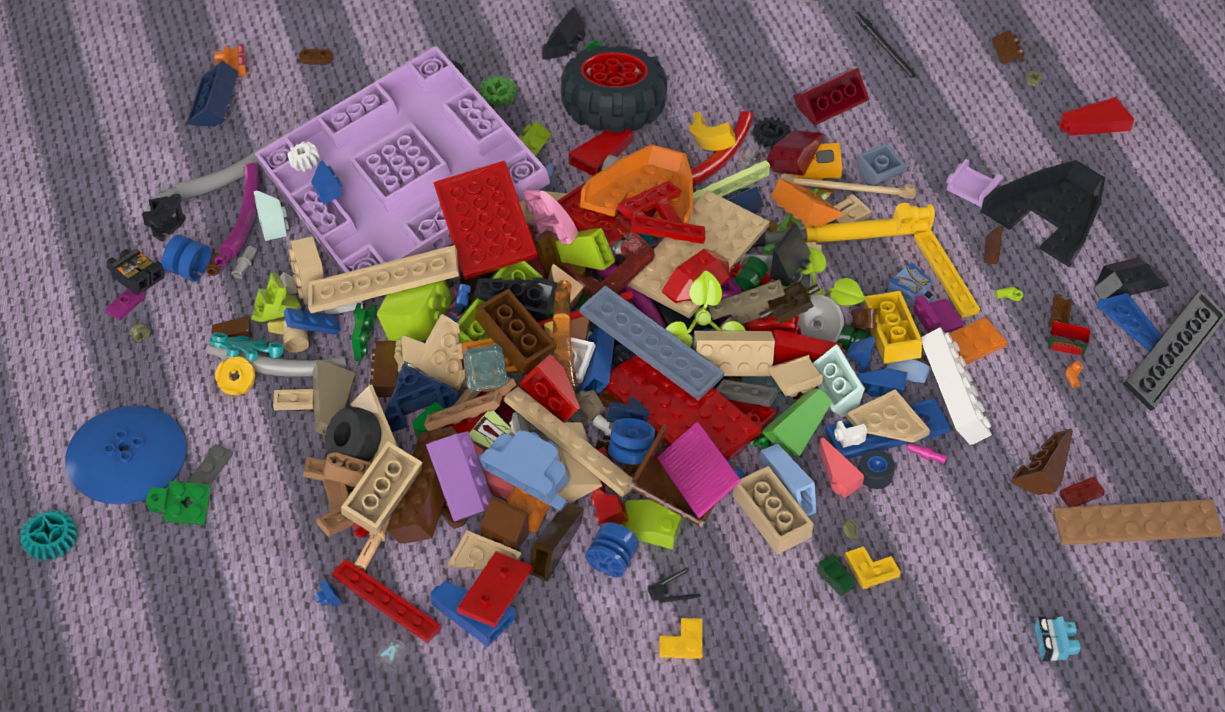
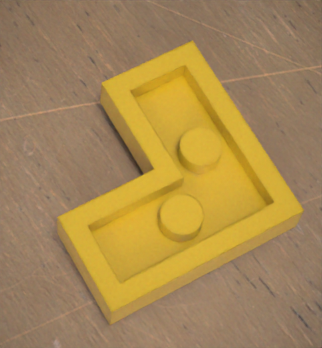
M864 546L845 552V559L862 589L900 577L901 572L892 556L872 562Z
M681 618V636H660L659 657L702 659V619Z

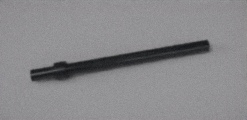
M857 12L855 18L861 23V27L874 37L910 78L916 77V73L875 30L870 20L865 19L860 12Z

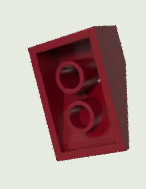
M798 130L790 132L772 147L767 157L773 172L804 176L825 134Z

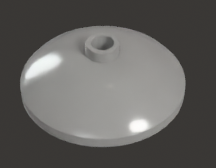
M810 295L814 307L799 314L798 325L801 327L802 335L837 343L844 326L842 310L829 297ZM817 321L821 322V326L819 328L815 327V323Z

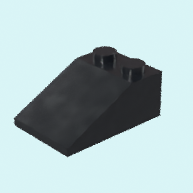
M796 223L791 226L773 250L770 278L775 281L780 280L781 284L785 287L796 284L801 277L800 273L803 270L806 271L811 263L809 260L811 252Z

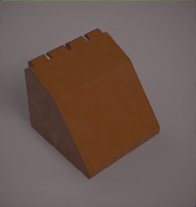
M663 424L634 475L629 488L684 517L688 521L703 527L716 504L698 518L657 459L665 451L661 446L668 425ZM733 461V463H732V465H731V467L733 468V470L735 469L736 464H737V463L734 462V461Z

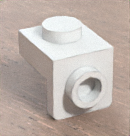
M838 421L834 434L836 440L840 441L844 448L865 442L867 428L865 424L846 429L842 421Z

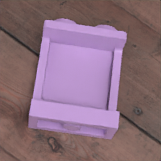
M965 159L962 164H958L955 172L948 176L946 181L948 184L947 190L982 207L983 199L992 190L1002 186L1004 176L997 174L994 179H991L969 168L970 160Z

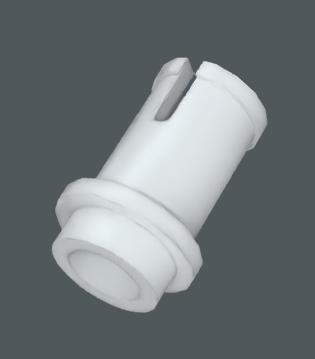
M597 415L593 420V426L604 431L605 435L611 436L609 422L601 415Z

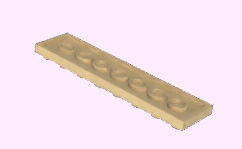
M453 245L308 282L310 313H315L458 277L457 249Z

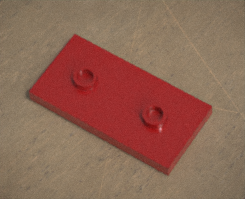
M495 551L457 607V612L495 628L533 571V566Z

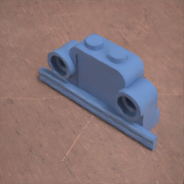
M522 430L517 432L514 437L509 434L500 435L488 450L478 455L481 467L484 470L559 511H562L567 504L566 499L557 495L560 489L567 486L569 475L564 464L560 462L558 447L555 443L542 440L535 432L529 433Z

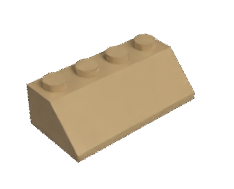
M369 385L351 403V406L360 407L372 412L380 424V444L373 458L368 461L373 463L387 441L395 446L397 444L372 385Z
M581 422L564 423L588 442L584 426ZM546 436L547 441L555 443L549 437ZM557 445L560 462L564 464L569 475L567 486L560 489L557 494L558 496L566 499L567 503L570 504L602 486L601 480Z

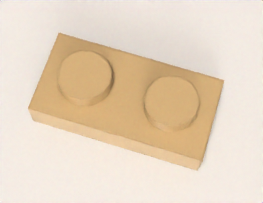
M313 389L274 390V410L314 409Z

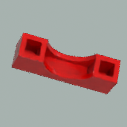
M606 447L597 449L600 453H602L605 457H607L610 461L614 463L613 458L609 455ZM601 480L602 486L592 491L593 496H591V502L597 510L595 518L598 524L603 525L604 523L611 522L620 525L628 522L625 504L618 495L606 494V484Z

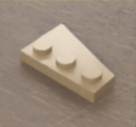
M466 530L448 563V567L482 571L495 551L517 560L522 558V553Z

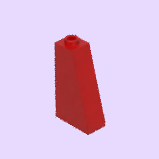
M1113 97L1062 113L1059 125L1061 130L1065 131L1068 136L1131 131L1134 118L1118 98Z
M631 129L623 130V132L604 131L570 151L569 165L591 176L601 172L603 163L609 155L618 157L633 141V131Z
M774 330L773 366L809 355L810 361L814 363L836 344L842 350V344Z

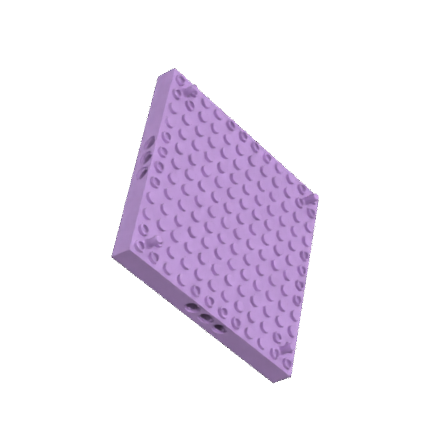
M434 46L255 153L262 169L342 274L451 245L453 242L433 184L435 181L505 160L519 202L525 199L523 194L525 189L540 190L550 184L547 170L437 46ZM302 141L305 143L310 141L312 145L317 147L320 160L317 161V166H312V170L306 169L305 172L303 170L297 171L290 165L287 153L296 144L299 145ZM322 160L326 166L330 165L335 173L334 178L338 177L343 185L340 187L343 195L323 205L311 184L319 162Z

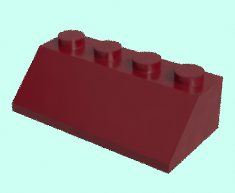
M858 68L846 70L793 95L798 110L814 126L870 100Z

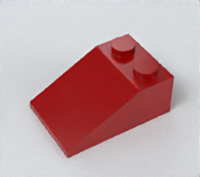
M551 354L519 383V386L529 396L563 423L580 409L565 369Z

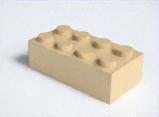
M694 331L693 350L722 370L724 376H771L768 367L773 366L775 340L771 331Z
M387 441L341 507L342 515L377 536L422 470V462Z
M769 466L742 478L741 482L734 487L733 497L777 555L812 537V521Z

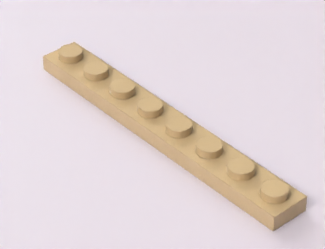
M517 387L505 396L504 402L621 497L632 490L629 488V485L633 478L520 387Z

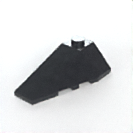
M502 278L478 279L474 297L487 302L509 289L536 322H539L549 317L558 282L543 278H532V280H521V278H514V280H503Z

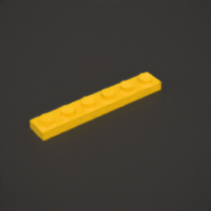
M932 230L915 234L914 240L960 316L965 318L979 314V306Z

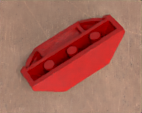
M702 249L675 269L662 289V293L674 303L692 301L689 293L690 287L704 271L710 272L717 279L720 286L730 280L729 262L715 251Z

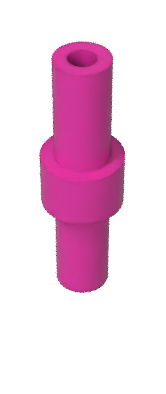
M909 443L907 450L921 455L924 459L929 460L930 458L943 464L946 462L947 456L934 452L932 448L926 446L923 448L913 443Z

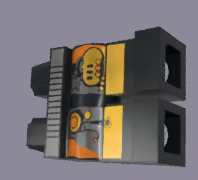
M124 249L119 254V260L115 258L107 260V269L112 272V279L117 280L136 295L164 278L162 263L159 261L154 263L146 255L140 254L138 249L133 251Z

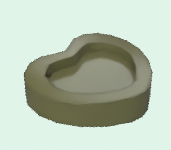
M853 519L844 521L842 524L844 533L851 540L858 539L857 523Z

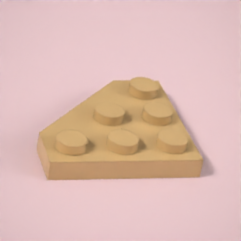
M441 314L413 366L421 372L456 388L458 391L466 377L461 361L463 359L462 344L459 343L458 333L460 332L459 324L446 315Z
M896 389L848 412L846 417L853 426L865 424L869 434L912 443L928 436L930 433V429Z

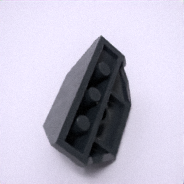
M571 8L554 29L548 42L543 45L542 59L548 60L568 56L571 51L576 50L577 44L584 40L586 32H584V22L577 8Z
M1133 258L1104 265L1095 284L1094 291L1101 300L1126 293L1131 296L1167 287L1169 284L1159 270L1139 258Z

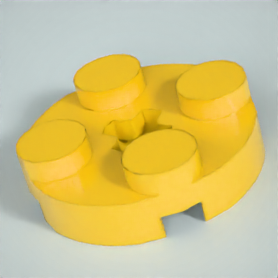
M239 356L229 357L230 359H227L225 362L222 361L215 373V379L219 388L232 396L246 394L254 384L255 368L249 361ZM236 371H239L238 374L240 375V377L236 379V381H233L231 374H235Z

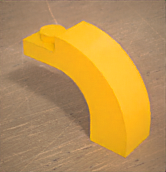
M701 112L694 113V121L688 127L700 148L717 151L736 145L735 134L729 122L714 127H707Z

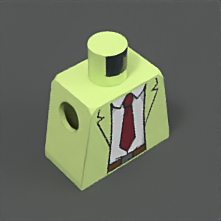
M487 411L469 434L473 443L486 451L500 435L509 434L510 427L494 411Z

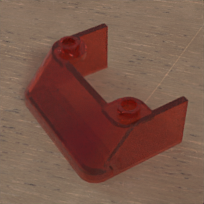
M620 215L616 217L614 227L626 238L620 248L621 254L626 260L601 283L594 277L583 279L568 262L564 266V272L584 286L582 293L591 298L604 286H607L618 295L654 260L655 252L653 248L637 232H631L630 225Z

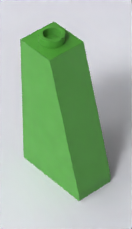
M822 389L808 390L770 423L762 433L774 445L779 444L790 457L800 456L833 401Z

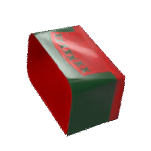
M1053 321L1048 349L1084 356L1089 344L1091 331L1086 327ZM1051 335L1085 341V344L1056 339Z

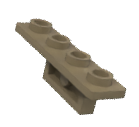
M777 280L720 300L717 305H708L713 320L731 314L734 321L744 324L761 318L759 313L769 309L767 301L781 297L785 293L781 281Z

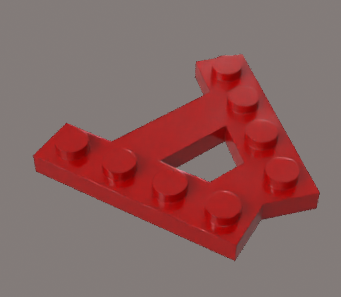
M669 180L618 203L617 210L630 219L631 232L704 244L705 226L683 223L670 204V200L680 196L681 190ZM656 208L662 219L647 217L644 213Z

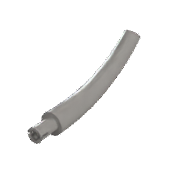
M269 139L249 156L222 170L196 179L175 183L174 188L158 191L159 198L180 194L182 200L229 185L244 177L243 167L245 165L255 163L259 167L260 164L255 153L275 140Z
M210 342L208 343L209 345L206 347L207 354L220 357L221 361L224 362L230 359L225 348H216ZM239 349V357L246 359V353ZM258 355L257 360L246 359L255 368L256 373L285 377H312L313 369L318 361L286 360ZM343 356L322 360L347 369Z

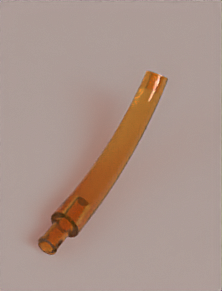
M561 280L557 283L553 306V342L556 344L554 356L565 369L576 396L575 390L578 389V381L570 330L572 286L570 282Z

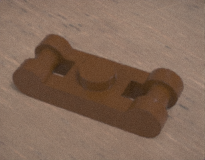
M851 309V315H853L851 326L855 327V329L877 328L876 315H878V309Z

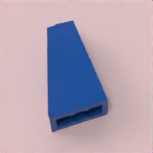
M597 327L588 338V341L593 342L596 347L583 382L575 383L573 389L575 395L583 390L586 392L594 390L598 395L609 384L615 338L600 327Z
M446 581L440 586H436L430 594L431 605L487 647L516 619V611L512 606H509L495 628L457 612V607L469 590Z

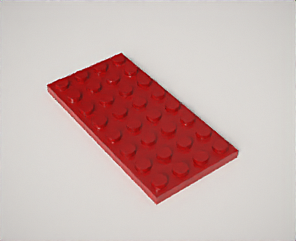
M638 355L631 357V361L626 360L612 369L609 384L604 388L621 404L629 405L630 396H633L649 410L647 423L653 426L656 435H658L663 424L668 425L663 439L668 446L672 445L696 422L702 426L724 458L761 433V428L713 387L698 401Z

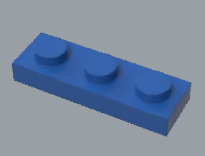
M288 307L284 310L287 327L333 335L341 331L336 315L318 312L310 313V311Z

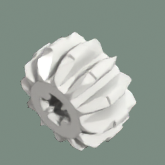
M302 141L301 144H296L287 153L290 165L297 171L303 170L305 172L306 169L312 170V166H317V161L320 160L317 147L312 145L310 141L307 143Z

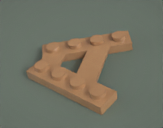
M465 373L466 377L461 386L467 387V390L452 407L427 416L425 422L427 431L441 429L451 423L457 424L465 418H474L485 411L496 410L500 406L502 396L510 393L511 389L516 386L514 379L501 375L472 379ZM481 391L488 393L486 395L477 397V395Z
M307 457L303 477L323 481L332 512L317 518V525L330 537L355 524V522L342 515L341 507L349 497L346 486L351 485L327 478L324 475L325 460Z

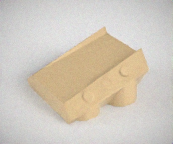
M809 355L768 367L769 373L785 396L794 397L799 392L805 394L808 390H814L816 386L823 384V374L820 375L810 361Z

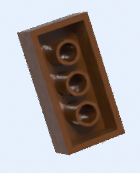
M509 289L477 307L475 320L522 376L533 370L550 354L554 355L556 344Z

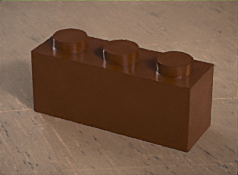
M376 341V347L372 349V360L375 361L374 364H371L373 379H370V385L373 386L377 397H391L399 378V373L397 372L398 363L394 358L396 341Z

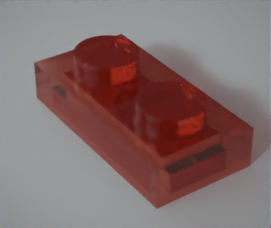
M1093 476L1060 490L1059 496L1068 507H1078L1104 496L1105 490Z

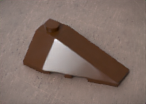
M1072 429L1054 433L1041 446L1042 451L1033 454L1029 458L1032 462L1027 467L1022 465L1016 471L1011 482L1037 495L1055 493L1063 480L1073 434Z

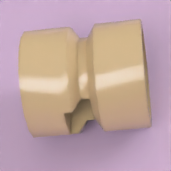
M285 320L282 324L285 350L291 353L305 351L309 346L308 330L287 327Z

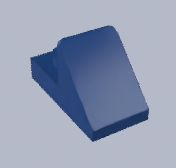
M874 337L853 342L849 347L846 357L857 361L856 365L859 366L858 373H866L874 349Z

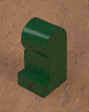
M833 553L818 563L817 573L840 596L856 587V582L852 575L846 572L838 563V558Z

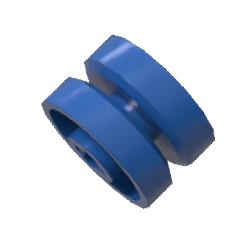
M621 418L616 420L611 428V439L608 447L609 455L616 461L624 464H641L654 442L655 429L652 425L640 419Z

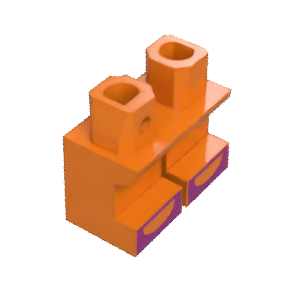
M244 43L237 44V48L231 49L223 46V51L214 52L215 65L223 60L238 71L237 77H247Z

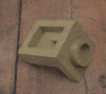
M583 390L575 395L578 404L589 421L594 420L597 415L606 410L594 390L587 392Z

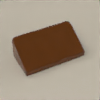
M1000 226L986 236L984 263H998L1002 233Z

